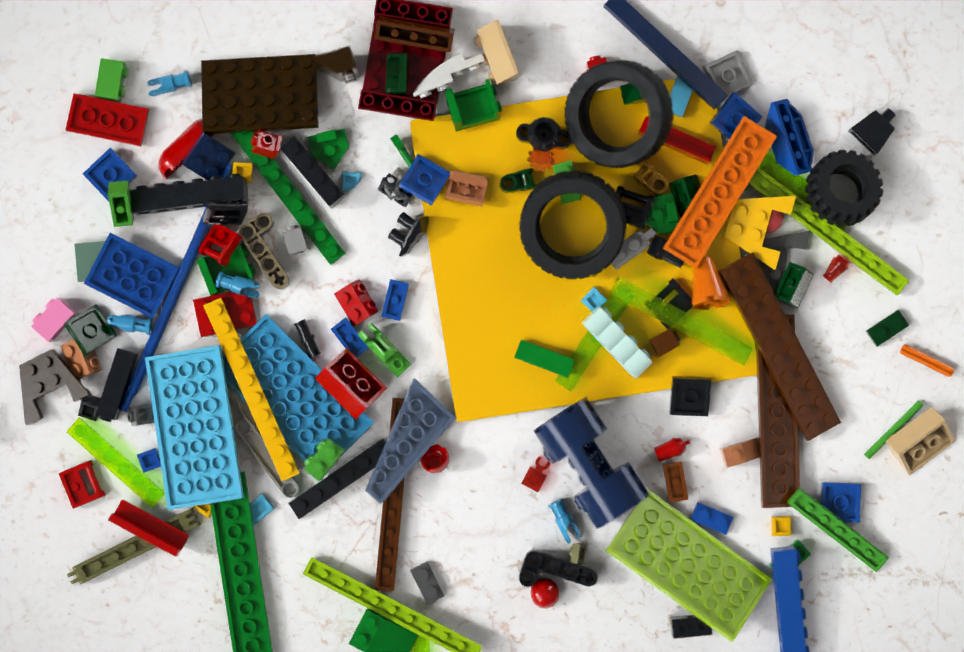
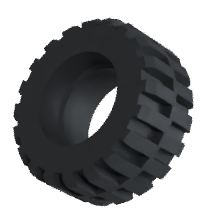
M839 150L837 153L833 151L824 156L807 176L806 182L808 184L805 186V192L809 193L806 197L807 202L812 204L811 210L813 213L816 211L819 214L818 218L821 220L825 218L830 225L837 223L838 227H844L846 224L847 226H853L856 223H860L881 202L880 197L883 196V189L880 187L883 185V180L878 177L880 172L878 169L875 170L873 167L874 163L871 160L867 161L865 159L866 156L862 153L856 155L857 152L850 150L848 153H846V150ZM842 174L853 180L858 189L857 202L846 203L839 200L830 188V176Z

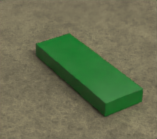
M523 340L520 341L514 356L518 360L569 378L575 362L574 359Z

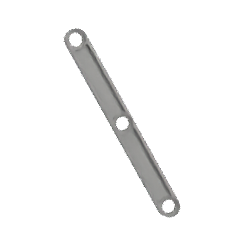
M228 391L233 428L280 491L288 498L297 496L300 491L299 484L294 477L281 481L260 432ZM246 422L250 425L248 433L240 431L241 423ZM290 483L296 486V492L291 495L285 490L287 484Z

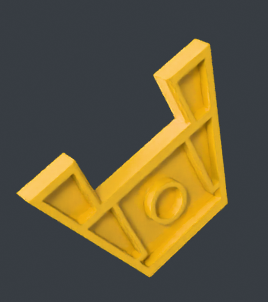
M796 196L738 199L731 211L725 237L748 253L753 252L757 259L776 270L781 251L763 247V242L772 210L792 214Z

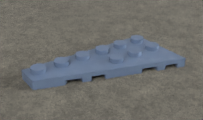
M416 379L412 380L365 490L379 504H382L456 418Z

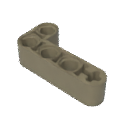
M260 213L240 227L239 235L243 237V242L271 284L277 289H285L288 287L290 279L262 238V235L273 228L274 220L269 214ZM264 217L269 219L267 227L260 226V220ZM247 228L253 229V235L250 238H245L244 230ZM257 244H263L264 250L260 254H256L254 251ZM267 260H273L275 263L271 270L265 268ZM278 269H280V271H278L277 274H278L281 278H283V277L285 278V279L283 280V283H284L283 285H281V284H279V283L276 284V282L278 281V279L276 278V276H275L273 273H275Z

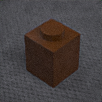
M671 329L649 340L658 357L680 346L678 343L680 337L675 330L672 332Z

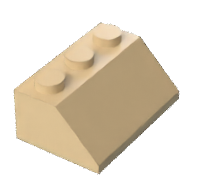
M497 19L477 30V36L474 38L478 48L482 47L485 66L489 65L491 70L488 73L491 83H496V86L499 87L517 80L519 72L499 20Z
M933 407L921 413L920 416L886 440L889 449L909 476L955 442L945 419Z

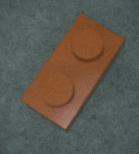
M682 461L662 464L669 503L688 500Z

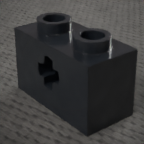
M695 615L670 617L673 639L712 635V628Z

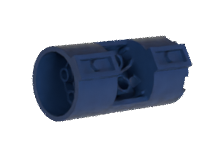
M584 397L534 429L533 432L543 445L545 458L551 461L552 464L568 456L572 469H576L580 475V482L587 486L574 496L576 499L575 503L580 510L587 513L596 529L646 499L649 496V492L629 462L615 469L611 467L594 441V438L606 431L607 428L588 398Z

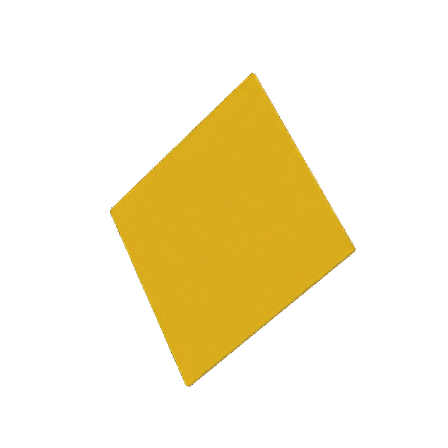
M676 79L663 80V84L666 85L669 93H671ZM619 87L596 91L590 103L589 114L593 130L604 143L614 147H626L634 144L642 137L638 135V132L645 117H649L647 102L624 105L621 88ZM693 90L682 118L673 114L672 128L716 146L711 157V162L706 165L668 147L661 146V149L646 161L667 180L668 188L664 194L672 193L669 183L695 174L698 176L700 185H702L723 150L721 132L710 123L717 113V108L713 109ZM567 96L501 106L502 112H499L500 120L460 131H455L450 114L435 116L434 122L421 119L410 121L415 158L419 154L449 172L451 170L463 171L467 174H479L488 178L483 207L446 200L445 196L449 178L433 205L422 200L424 216L429 217L427 237L455 415L458 422L572 405L584 397H587L591 402L671 389L672 376L709 377L711 382L757 375L755 342L729 291L730 303L720 308L711 306L709 310H694L692 307L669 328L672 332L674 330L680 337V341H678L680 346L660 357L657 356L649 340L668 329L661 324L644 304L660 293L672 278L676 280L692 299L694 268L684 262L682 267L678 268L664 260L650 256L646 253L648 250L646 248L617 270L610 264L606 269H602L600 273L590 275L588 278L566 279L565 277L559 278L553 276V274L546 273L527 255L521 242L519 223L524 204L534 189L507 194L502 192L499 183L501 178L507 174L533 168L534 183L538 185L545 178L554 175L553 165L571 160L574 171L587 172L595 177H600L605 180V183H609L615 192L618 186L625 187V190L647 197L649 195L656 196L632 176L633 173H636L643 166V162L623 168H608L607 166L595 164V162L585 158L584 154H581L576 149L572 141L570 146L563 150L554 148L550 151H539L530 144L522 143L517 139L516 130L521 124H531L534 120L542 117L553 119L559 125L560 130L567 131L564 116ZM528 129L520 130L519 134L522 138H527ZM561 135L559 144L564 145L568 142V138ZM506 179L503 181V186L511 189L513 182ZM658 181L654 183V188L657 191H661L664 189V184ZM580 194L581 200L563 205L560 196L551 200L542 212L540 220L542 236L550 248L562 255L571 257L586 255L595 250L605 236V215L601 207L586 195ZM625 197L621 198L622 202L641 208L645 207L644 203ZM676 205V210H677V215H678V222H679L680 219H681V216H680V214H679V211H678V208H677V205ZM731 212L705 255L713 258L718 270L741 258L739 246L725 237ZM627 224L624 240L635 232L641 230L645 233L651 228L645 225L644 229H640ZM655 231V236H659L665 240H668L672 234L666 233L660 235ZM593 287L607 299L601 309L605 307L612 314L610 318L615 323L618 321L625 328L623 332L627 336L632 335L638 341V348L640 350L644 348L651 355L649 359L652 361V364L636 379L621 366L581 323L592 313L581 300ZM673 290L656 306V309L660 311L678 293ZM523 340L574 359L575 362L569 378L514 358L520 341Z

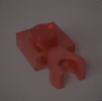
M540 456L535 461V469L529 467L521 484L536 492H539L547 476L542 473L543 470L550 466L549 461H547L545 466H541L539 464Z

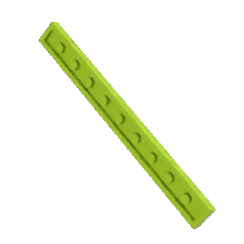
M759 167L749 181L750 187L764 197L796 196ZM796 196L792 214H788L790 217L894 295H899L909 281L907 278L835 224L830 225L825 218L823 220L818 218L819 214L816 211L813 213L811 206Z
M311 557L303 572V575L450 652H480L483 647Z

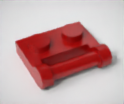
M214 224L201 243L199 253L204 256L208 255L216 259L219 264L226 266L230 262L231 254L243 237L220 224ZM212 244L223 248L222 252L219 253L211 249Z
M92 460L58 473L73 509L106 496L93 470ZM85 469L95 494L89 495L80 473L81 470Z

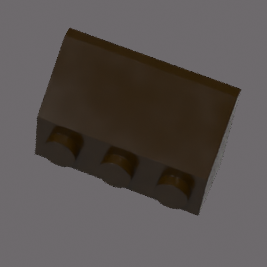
M350 46L312 57L318 70L340 82L345 81L348 84L355 82L356 78L360 77Z

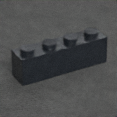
M295 136L280 148L330 208H333L346 197Z

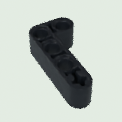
M530 550L526 553L519 573V581L525 587L535 584L539 571L588 587L596 584L598 578L596 572L589 567L570 563L568 560L537 550ZM531 554L538 555L539 561L536 564L529 563L528 557ZM550 560L556 561V569L549 570L546 567L547 562ZM568 566H573L575 574L567 576L565 569ZM579 569H582L581 573L585 575H588V573L591 572L593 580L589 579V581L586 582V579L583 576H579V580L576 579L579 575ZM529 572L533 575L531 582H524L522 580L524 573Z

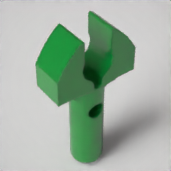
M396 134L390 139L410 168L413 159Z

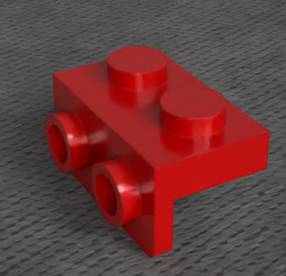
M359 279L334 293L353 327L379 312L376 303L371 299L365 285Z

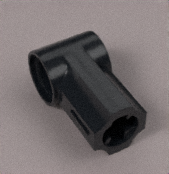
M654 236L646 253L656 259L664 260L681 268L684 261L663 249L667 240Z

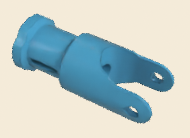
M188 70L182 74L174 76L170 74L151 79L147 82L149 86L162 84L158 89L150 91V96L166 94L185 86L192 87Z
M219 272L216 281L217 288L223 287L230 289L233 293L252 298L259 297L258 291L250 289H258L260 287L259 282Z
M110 315L107 318V322L111 326L118 327L125 332L134 333L138 331L150 335L152 331V318L147 320L137 318L134 315Z
M564 498L550 503L548 507L552 509L556 517L555 521L565 541L569 544L571 540L567 534L568 525L572 527L578 538L581 537V534L571 513H568L563 503Z

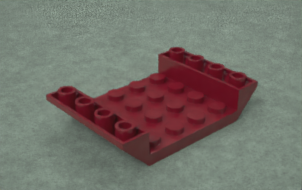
M376 0L375 18L358 109L434 122L440 91L438 92L437 89L432 90V94L421 98L420 95L414 97L413 93L431 71L445 62L446 52L374 39L378 17L384 16L450 28L453 8L409 0ZM388 54H407L408 56L407 95L385 94L386 56Z

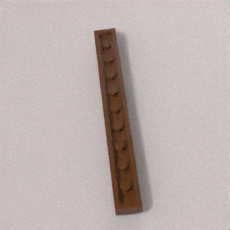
M392 398L389 434L403 404V398ZM405 477L383 501L375 590L394 591Z

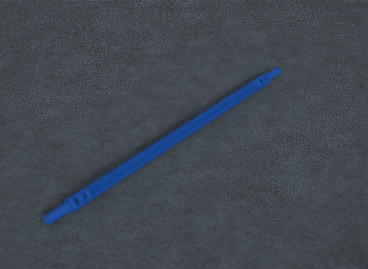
M227 165L222 173V178H229L233 170L232 165ZM207 207L203 212L128 384L127 394L120 407L122 411H128L134 395L138 393L147 372L145 357L154 356L198 255L199 247L211 224H203V216Z

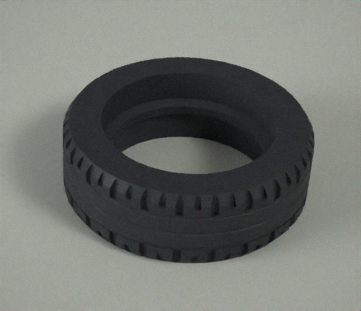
M618 60L595 65L577 78V82H574L570 89V94L567 96L564 116L566 119V129L569 132L568 135L572 143L575 144L576 149L581 154H584L585 158L595 162V164L607 166L608 168H623L644 162L661 149V146L668 139V134L671 132L674 113L672 110V99L669 96L670 93L666 85L663 84L662 79L657 74H654V71L640 63ZM612 81H624L636 86L645 97L648 105L649 122L646 132L637 142L626 147H614L604 143L596 135L590 121L589 110L594 93L601 86Z
M574 170L559 172L556 175L545 178L529 194L520 216L519 231L521 233V242L531 260L546 273L553 274V276L559 278L565 277L566 279L588 278L590 275H596L602 269H606L619 254L626 233V212L618 193L600 177H595L591 173H582ZM567 193L586 195L601 207L605 215V236L600 245L586 255L578 257L562 255L550 248L542 236L540 228L542 212L551 200Z

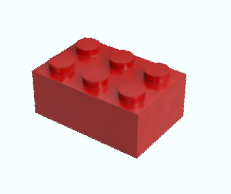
M345 348L315 378L355 419L368 409L387 389L348 348Z

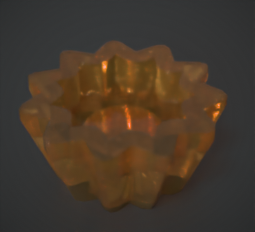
M533 148V151L528 152L530 157L527 158V161L530 162V168H535L536 172L539 170L545 172L546 168L551 169V163L555 162L552 158L553 152L539 151Z

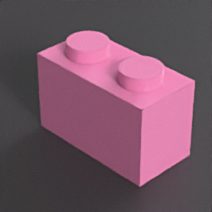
M60 298L51 299L45 306L47 309L33 319L34 323L31 326L48 342H53L65 328L63 324L77 315Z

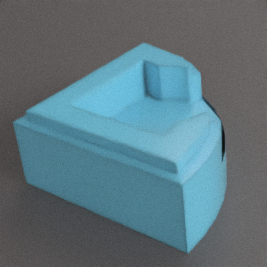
M342 172L341 191L346 192L354 189L359 184L362 173Z

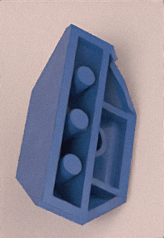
M788 99L772 102L765 129L777 136L771 145L776 162L795 176L811 172L814 150L802 115L790 104Z

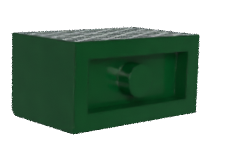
M789 262L775 292L776 298L781 303L798 309L814 274L805 267Z

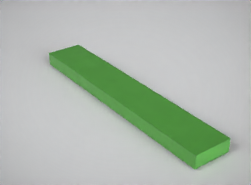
M800 487L787 501L790 506L875 572L889 559L885 553Z

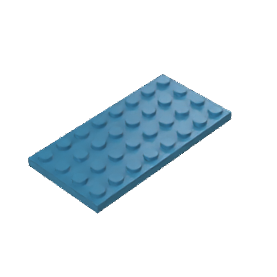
M267 314L240 339L287 445L304 462L310 455H316L319 451L316 447L323 439L332 438L346 449V452L374 424L364 412L355 419L315 379L322 369ZM224 355L223 363L226 383L246 402L229 362Z

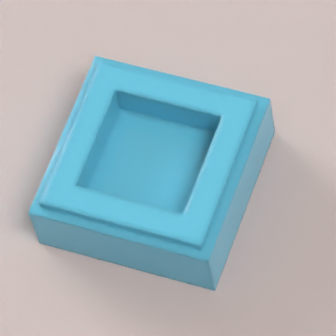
M595 287L581 300L592 312L597 307L601 308L607 301Z

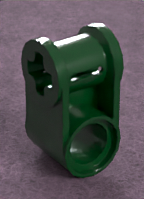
M533 168L503 176L499 183L500 190L507 194L534 189L537 184L534 183ZM504 180H511L513 187L511 189L505 188L503 186Z

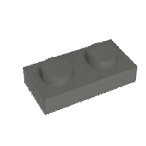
M428 561L410 570L427 605L445 596Z

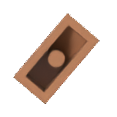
M757 438L720 448L724 465L727 468L760 457Z

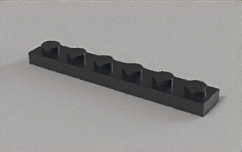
M384 439L380 440L289 502L288 504L298 519H301L376 467L386 441Z

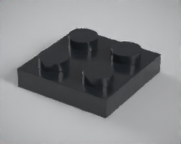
M672 376L669 414L708 416L711 378Z

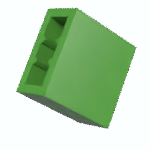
M332 438L323 439L316 447L319 450L316 455H310L304 463L306 465L304 470L318 481H321L346 450Z

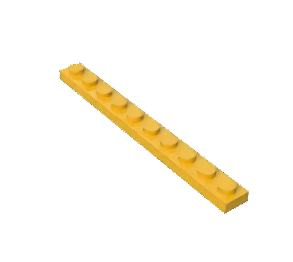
M222 298L203 305L281 481L299 474L298 467Z

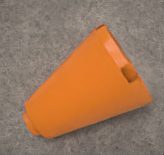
M704 255L697 268H694L692 292L694 310H709L711 306L720 308L730 303V296L713 258H710L708 255Z

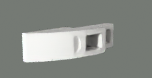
M461 53L443 62L421 81L415 89L413 96L420 95L421 98L431 95L432 90L437 89L439 92L449 88L448 84L453 82L452 77L455 78L462 75L463 70L466 69L473 71L480 68L479 64L485 61L483 55L480 54L464 60Z

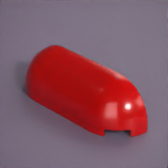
M202 119L193 122L161 153L158 166L165 179H168L182 165L183 160L202 134Z

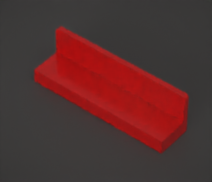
M645 117L638 135L643 136L646 132L649 117ZM671 128L668 139L663 145L706 165L711 162V157L716 146L675 128Z
M125 500L120 501L116 511L111 513L108 521L175 557L180 555L189 538V535Z

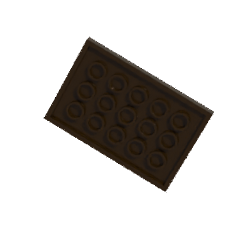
M316 54L201 60L203 132L206 134L255 132L259 130L319 128L317 67L312 58Z

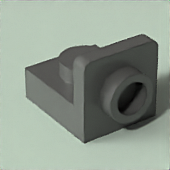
M152 404L129 407L127 417L128 421L131 422V426L155 423Z

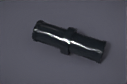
M306 320L295 323L294 326L301 338L300 342L304 344L309 357L313 358L321 354L314 340L315 336L311 334Z

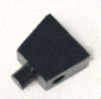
M889 108L882 114L875 110L851 127L848 132L875 156L880 152L895 128L890 122L896 115Z

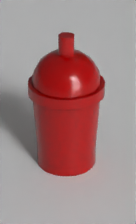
M672 438V440L655 447L654 450L659 462L681 456L686 451V445L690 444V441L684 442L681 438Z

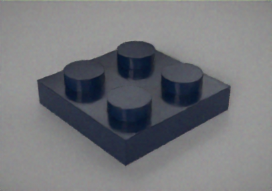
M202 132L183 160L182 165L204 179L210 180V177L221 176L236 153Z

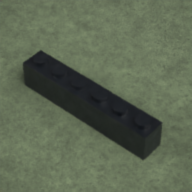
M230 174L229 178L213 176L210 177V180L205 181L202 178L192 179V182L189 183L174 181L173 185L158 183L154 184L155 187L150 188L142 185L136 186L134 190H130L131 209L135 215L207 207L208 200L224 203L249 202L247 179L240 176V174Z

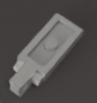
M652 228L645 233L640 230L624 240L619 254L611 263L617 270L648 248L647 246L651 244L649 239L656 235L655 231Z

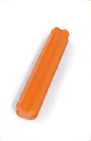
M906 344L901 347L900 353L947 377H951L954 373V367Z

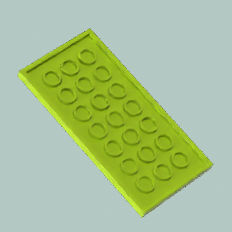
M647 489L649 496L633 508L605 551L730 642H733L772 579Z

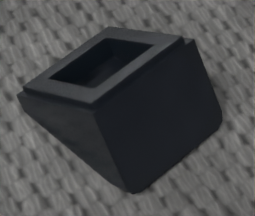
M90 395L81 399L78 416L97 421L99 415L96 412L101 398Z

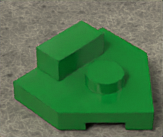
M345 128L316 133V135L307 137L311 156L333 170L336 169L340 160L349 149Z
M673 193L654 196L655 202L651 208L646 225L660 235L672 233L678 224Z

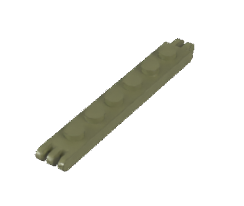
M193 508L164 521L185 533L201 525L200 521L194 524L191 522L198 518L197 515L190 518L188 514L194 512ZM134 536L72 567L73 571L68 573L67 576L69 578L76 575L77 578L70 582L74 584L79 581L81 585L156 546L138 536Z

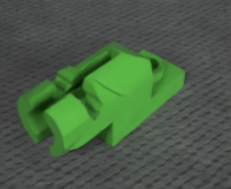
M372 322L369 323L367 327L374 334V337H368L364 331H361L358 336L398 378L412 364Z

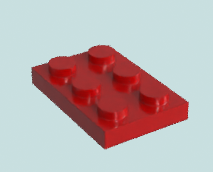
M230 291L193 300L201 337L216 334L203 305L222 298L236 330L251 327L257 323L252 297Z

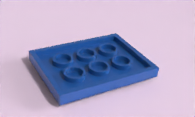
M110 232L83 284L154 318L179 267Z

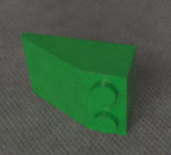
M367 608L349 645L363 652H410L419 635Z

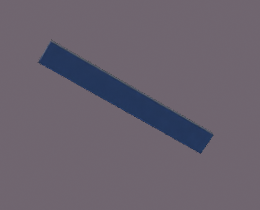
M608 0L603 7L710 107L713 109L717 108L727 98L728 94L626 0Z

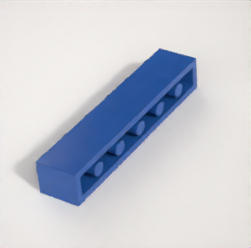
M794 546L770 548L780 652H809L808 645H805V638H808L807 627L803 625V619H806V612L801 604V601L804 600L803 589H800L799 583L802 581V572L798 570V562L801 561L800 552L796 551Z

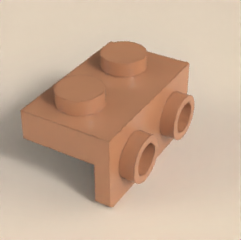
M451 170L445 199L483 207L488 178L479 174L472 175L463 171Z
M74 339L60 345L66 362L70 367L69 369L79 379L102 370L95 351L85 356Z

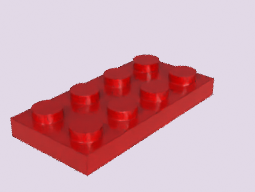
M73 93L65 130L141 147L149 109Z

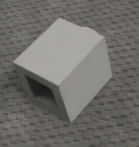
M297 225L286 228V232L282 234L289 255L293 256L309 251L303 229L301 227L297 228Z

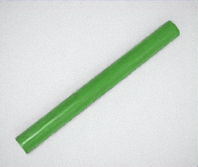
M918 400L864 455L870 459L886 444V440L893 434H896L924 405Z

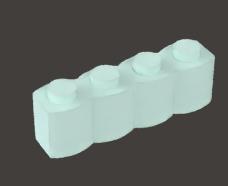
M597 307L581 322L582 325L636 379L652 364V361L649 359L651 355L644 348L642 350L638 348V341L632 335L627 336L623 332L625 330L623 325L618 321L615 323L610 318L612 314L605 307L603 309Z

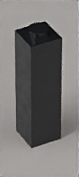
M117 348L96 412L97 415L101 416V420L111 422L112 419H118L120 407L125 398L126 389L131 380L139 354Z

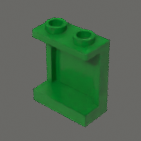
M489 79L485 80V85L453 93L452 88L444 90L455 131L500 120L501 104L500 101L495 100L494 96L497 95L494 84H490Z
M239 242L230 256L229 264L226 266L219 264L216 259L210 256L196 259L210 295H216L229 290L223 287H216L220 271L233 277L237 275L251 280L255 279L254 274L257 273L253 263L249 264L247 257L250 255L246 245L242 246Z

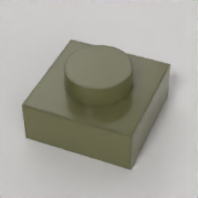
M573 543L569 551L570 563H584L587 544Z

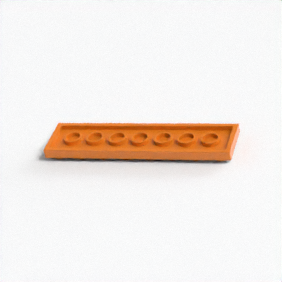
M743 116L663 249L696 269L777 136Z

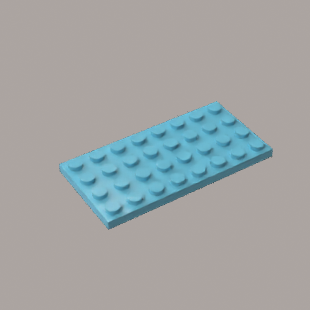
M221 345L145 357L167 509L171 510L244 498Z

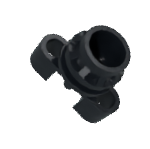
M547 117L538 118L531 124H521L516 130V137L520 142L530 144L539 151H550L554 148L563 150L568 148L571 143V138L568 135L569 132L560 130L559 125L553 119ZM521 129H528L527 138L520 136L519 132ZM561 135L568 138V142L564 145L559 144Z

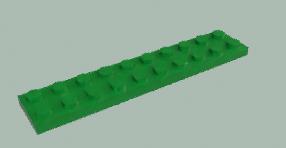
M240 472L244 498L210 503L233 652H273L245 472Z

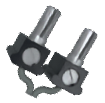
M397 167L392 174L388 173L386 177L382 178L378 190L388 196L390 200L394 199L398 204L407 207L412 197L411 193L399 188L396 195L391 196L398 181V176L402 172V168Z

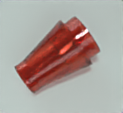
M838 254L831 260L823 277L832 283L838 276L849 269L847 267L850 263Z

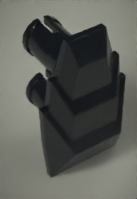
M405 212L400 214L397 222L410 230L408 235L405 236L396 228L392 229L388 235V239L401 246L400 257L406 256L413 246L419 242L422 235L427 232L428 216L418 217L415 220Z

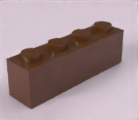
M379 16L374 39L451 53L455 29Z

